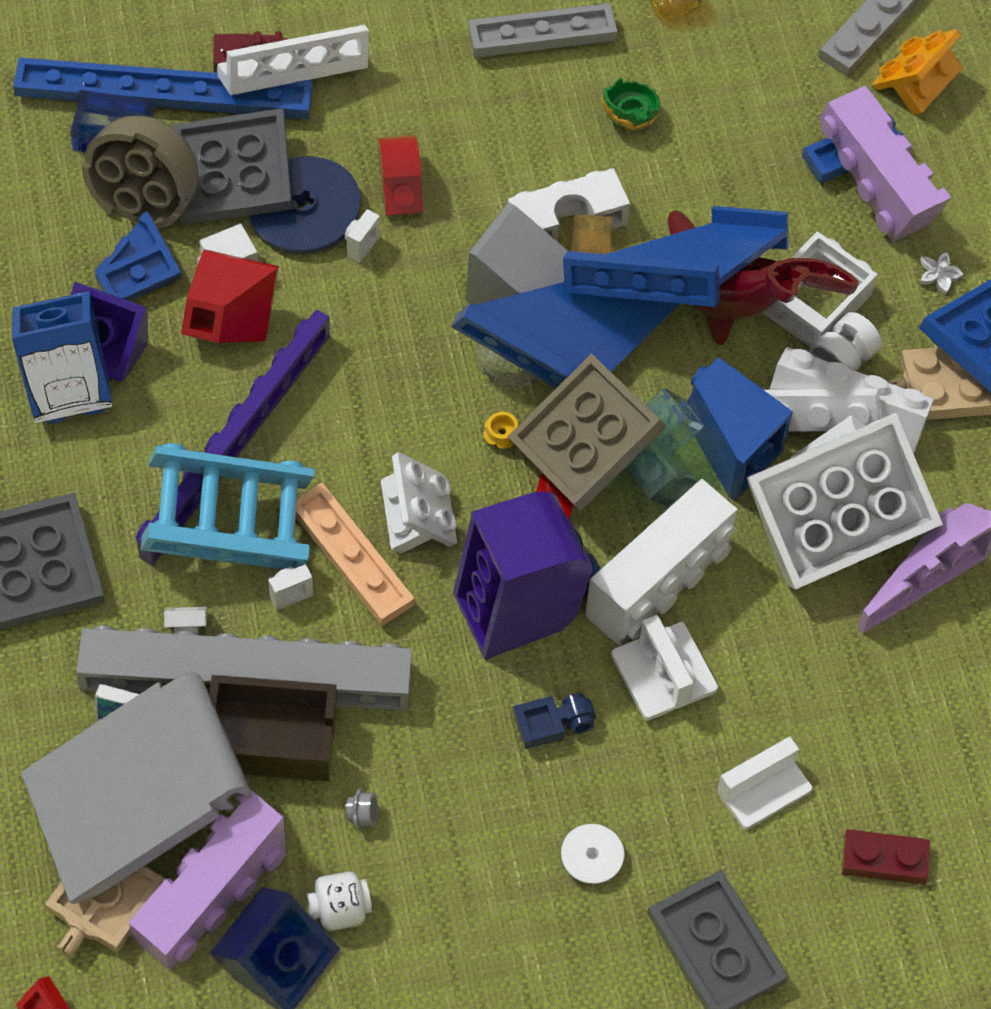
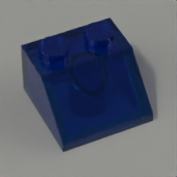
M261 887L210 954L237 982L276 1009H295L341 948L290 893Z

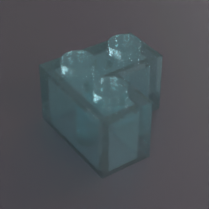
M664 388L646 406L667 427L626 468L649 499L668 506L696 482V479L675 451L701 430L704 425L683 397Z

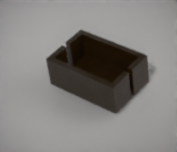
M211 675L209 695L244 775L319 781L330 780L337 714V684Z

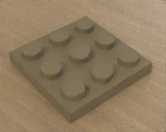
M591 353L508 438L582 511L667 426Z

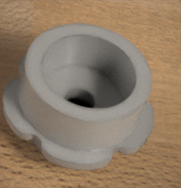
M363 788L358 789L356 795L349 797L347 800L346 816L348 822H354V826L359 830H364V827H374L377 824L379 804L376 793H365Z

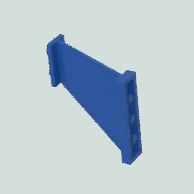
M713 206L712 223L608 254L567 251L563 257L565 293L716 307L720 301V285L770 248L788 249V212Z
M562 282L477 305L470 303L456 315L451 327L557 388L591 353L612 372L680 304L565 293V283Z

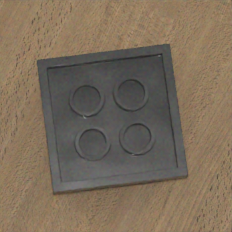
M283 108L173 125V128L184 137L191 147L197 161L199 176L195 195L179 217L182 226L293 209L286 117ZM177 194L178 203H179L181 197H179L178 194Z
M75 493L0 511V630L105 603Z

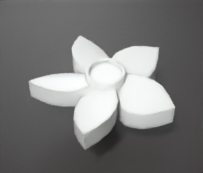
M948 252L941 254L937 263L928 257L921 256L920 258L922 266L928 271L923 274L919 284L935 282L937 289L945 295L951 282H955L963 276L959 268L953 265L949 266L950 258Z

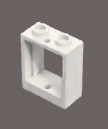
M818 231L791 258H812L840 266L859 281L856 291L849 295L827 319L797 297L789 303L778 301L772 307L762 312L809 347L823 334L830 332L831 327L845 314L856 312L872 295L878 275L866 262L857 260L843 250L838 242L826 238Z

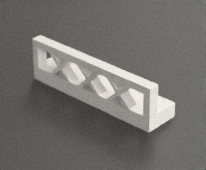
M365 25L227 51V62L217 64V76L229 94L234 95L368 68L369 30Z

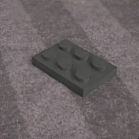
M722 870L648 907L647 914L704 1009H738L787 982L788 976Z

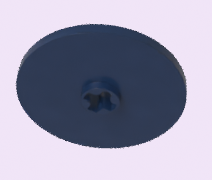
M311 156L289 159L293 209L251 215L249 217L252 227L266 244L282 252L311 254L326 250L343 240L350 223L359 218L361 197L358 185L353 176L344 167L329 159ZM305 201L311 202V204H306L304 209H299L298 205L303 206Z

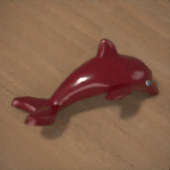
M674 210L669 213L667 224L670 235L696 228L681 211ZM758 257L720 285V301L716 307L692 306L707 315L709 330L715 343L723 345L730 335L734 321L756 316L772 307L778 301L784 303L793 301L798 293V289L802 285L851 295L856 291L859 281L840 266L823 260L787 258L776 261Z

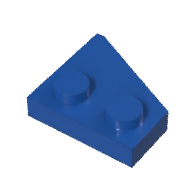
M147 211L138 218L137 225L127 237L124 236L115 246L113 254L105 258L95 270V278L103 292L131 301L180 279L181 271Z

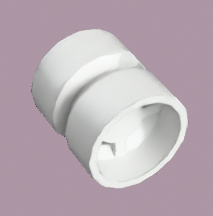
M848 312L831 327L830 332L823 334L810 346L809 352L814 357L828 362L845 364L851 370L857 372L861 364L868 362L881 350L882 339L875 326L868 319L856 312Z

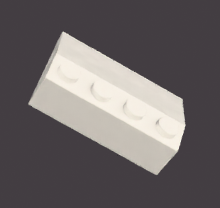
M897 413L888 415L747 477L779 569L786 585L795 590L943 525Z

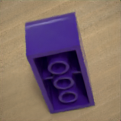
M534 492L472 511L453 594L484 660L560 632L575 619L579 612L590 574H592V564L575 534L571 520L566 516L556 495L550 492Z

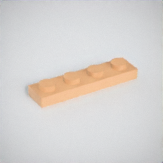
M323 483L297 497L296 519L381 627L415 606V598Z

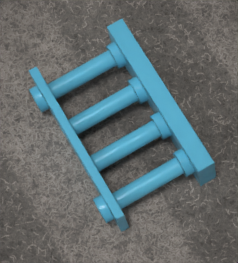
M174 443L155 447L149 458L148 466L163 468L159 520L149 523L142 534L141 550L281 570L289 567L298 568L307 563L309 545L299 544L298 540L294 538L298 488L305 489L314 478L315 469L305 468L302 463L296 461H283L278 464L185 450L184 446ZM179 471L203 474L199 526H196L194 529L179 527V524L175 522ZM219 477L243 480L239 530L234 534L221 533L215 527ZM259 482L282 486L278 537L274 538V540L258 538V534L255 533Z

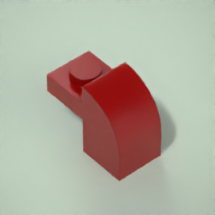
M404 135L377 138L385 215L424 212L421 186L422 172L416 136Z

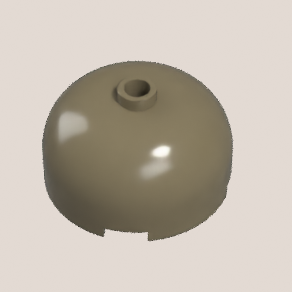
M126 116L106 125L87 146L85 162L82 164L85 184L96 202L108 214L115 211L124 218L134 221L133 227L137 225L138 218L147 211L157 229L170 226L188 207L197 190L198 166L188 142L170 125L148 116Z

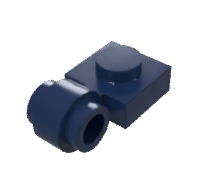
M574 693L565 697L562 700V707L559 708L556 707L553 696L513 706V715L525 749L565 739L563 725L571 729V732L574 734L585 733L595 726L596 713L592 701L586 698L583 693Z

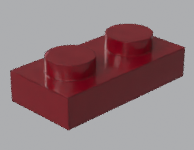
M846 829L843 844L842 874L925 885L928 880L930 839Z

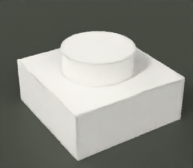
M367 209L359 220L355 219L350 223L345 233L348 258L361 263L380 238V216Z
M306 564L298 568H285L279 571L273 578L268 579L270 599L276 611L313 596V579Z
M172 607L164 610V627H174V634L179 631L199 633V626H206L208 623L207 607Z

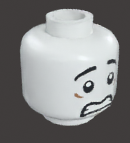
M352 871L319 877L315 882V893L307 894L311 919L319 918L322 927L328 931L360 926L365 921L366 913H372L366 879L359 880L357 874Z

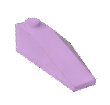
M968 503L955 510L948 508L942 511L939 516L943 525L926 532L863 610L858 626L860 632L864 634L988 558L991 553V511Z

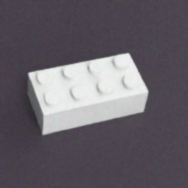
M703 479L698 481L590 579L585 616L619 647L630 637L633 640L639 638L643 620L653 617L658 612L660 614L666 613L676 602V595L685 587L688 589L693 588L703 577L704 569L712 562L719 564L729 554L732 548L730 545L731 537L736 530L734 523L738 509Z

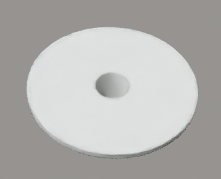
M585 824L573 829L565 837L561 847V859L565 869L572 877L584 883L598 884L610 880L619 872L624 861V848L619 837L609 828L598 824Z

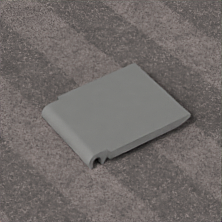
M197 673L183 674L165 686H162L159 682L21 772L71 904L100 895L219 818L218 810L234 809L228 798L230 795L242 793L245 797L251 798L252 794L203 679Z

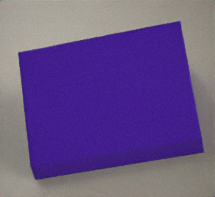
M74 282L71 295L90 291L108 375L110 378L124 382L148 344V308L82 283Z

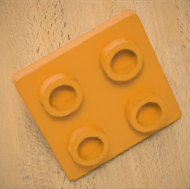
M957 29L947 32L938 30L927 37L919 38L914 36L901 45V53L880 68V76L872 83L875 90L894 87L912 115L923 113L963 68L950 49L961 37V34Z

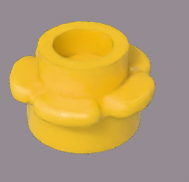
M508 412L494 413L484 424L486 429L483 433L485 441L489 445H496L499 449L511 448L514 443L508 436L519 426L515 416ZM499 430H504L506 433L500 434Z

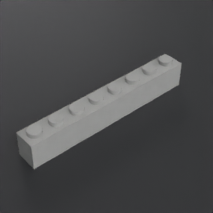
M96 626L94 629L82 628L76 674L79 688L82 691H97L101 684L141 694L158 682L165 686L186 673L199 674L208 693L210 691L211 675L337 684V707L408 711L412 649L403 648L397 644H384L376 647L362 646V644L354 641L328 644L310 638L301 639L296 642L281 641L273 636L249 639L239 638L237 635L229 633L217 636H201L192 631H179L176 634L158 633L148 628H139L135 631H121L110 626Z

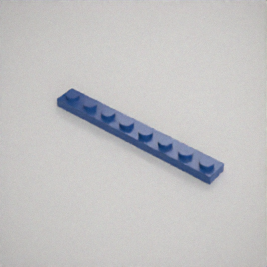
M19 57L13 89L15 96L236 114L283 108L287 118L309 119L313 85L311 80H305L230 95L218 78L217 73Z

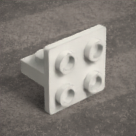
M401 452L392 456L394 473L381 479L391 550L402 554L430 539H434L449 547L457 544L455 531L457 523L452 513L449 495L451 487L446 476Z
M658 615L645 619L642 622L640 639L617 647L611 652V657L643 719L646 721L713 695L718 690L715 679L683 622L670 627H664Z

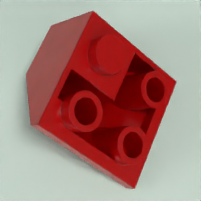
M204 249L187 295L181 334L216 343L266 341L279 266Z

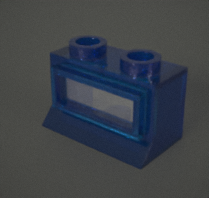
M79 89L78 105L70 130L73 150L86 154L87 146L106 125L116 119L132 115L155 118L153 100Z

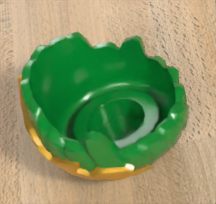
M618 78L614 86L604 88L602 93V108L606 111L609 119L621 128L632 131L641 130L651 125L659 116V96L647 84H639L637 81L623 82L622 78Z

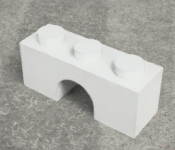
M614 168L602 172L594 171L578 179L567 182L559 181L550 187L532 192L524 191L508 198V203L517 206L557 242L559 235L558 219L564 216H577L583 219L588 224L592 235L628 224L630 202Z

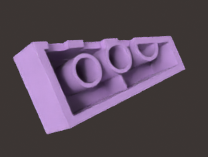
M865 85L828 102L819 116L821 130L834 143L842 166L851 172L857 183L858 193L871 206L881 232L887 234L890 241L894 243L929 226L952 197L945 188L940 190L935 188L929 180L933 177V172L926 163L918 165L912 158V145L904 135H895L891 130L893 127L892 119Z
M252 790L251 798L245 797L242 793L235 797L241 804L229 818L221 814L210 826L212 832L202 850L200 848H192L186 854L177 869L176 874L179 877L174 882L170 878L165 879L128 922L132 939L168 970L177 961L180 963L185 962L194 953L198 946L197 941L207 930L209 932L215 931L226 919V911L237 900L239 902L244 901L257 885L256 880L266 870L271 872L277 868L286 855L284 817Z

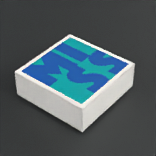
M100 684L95 694L96 719H103L138 696V694Z

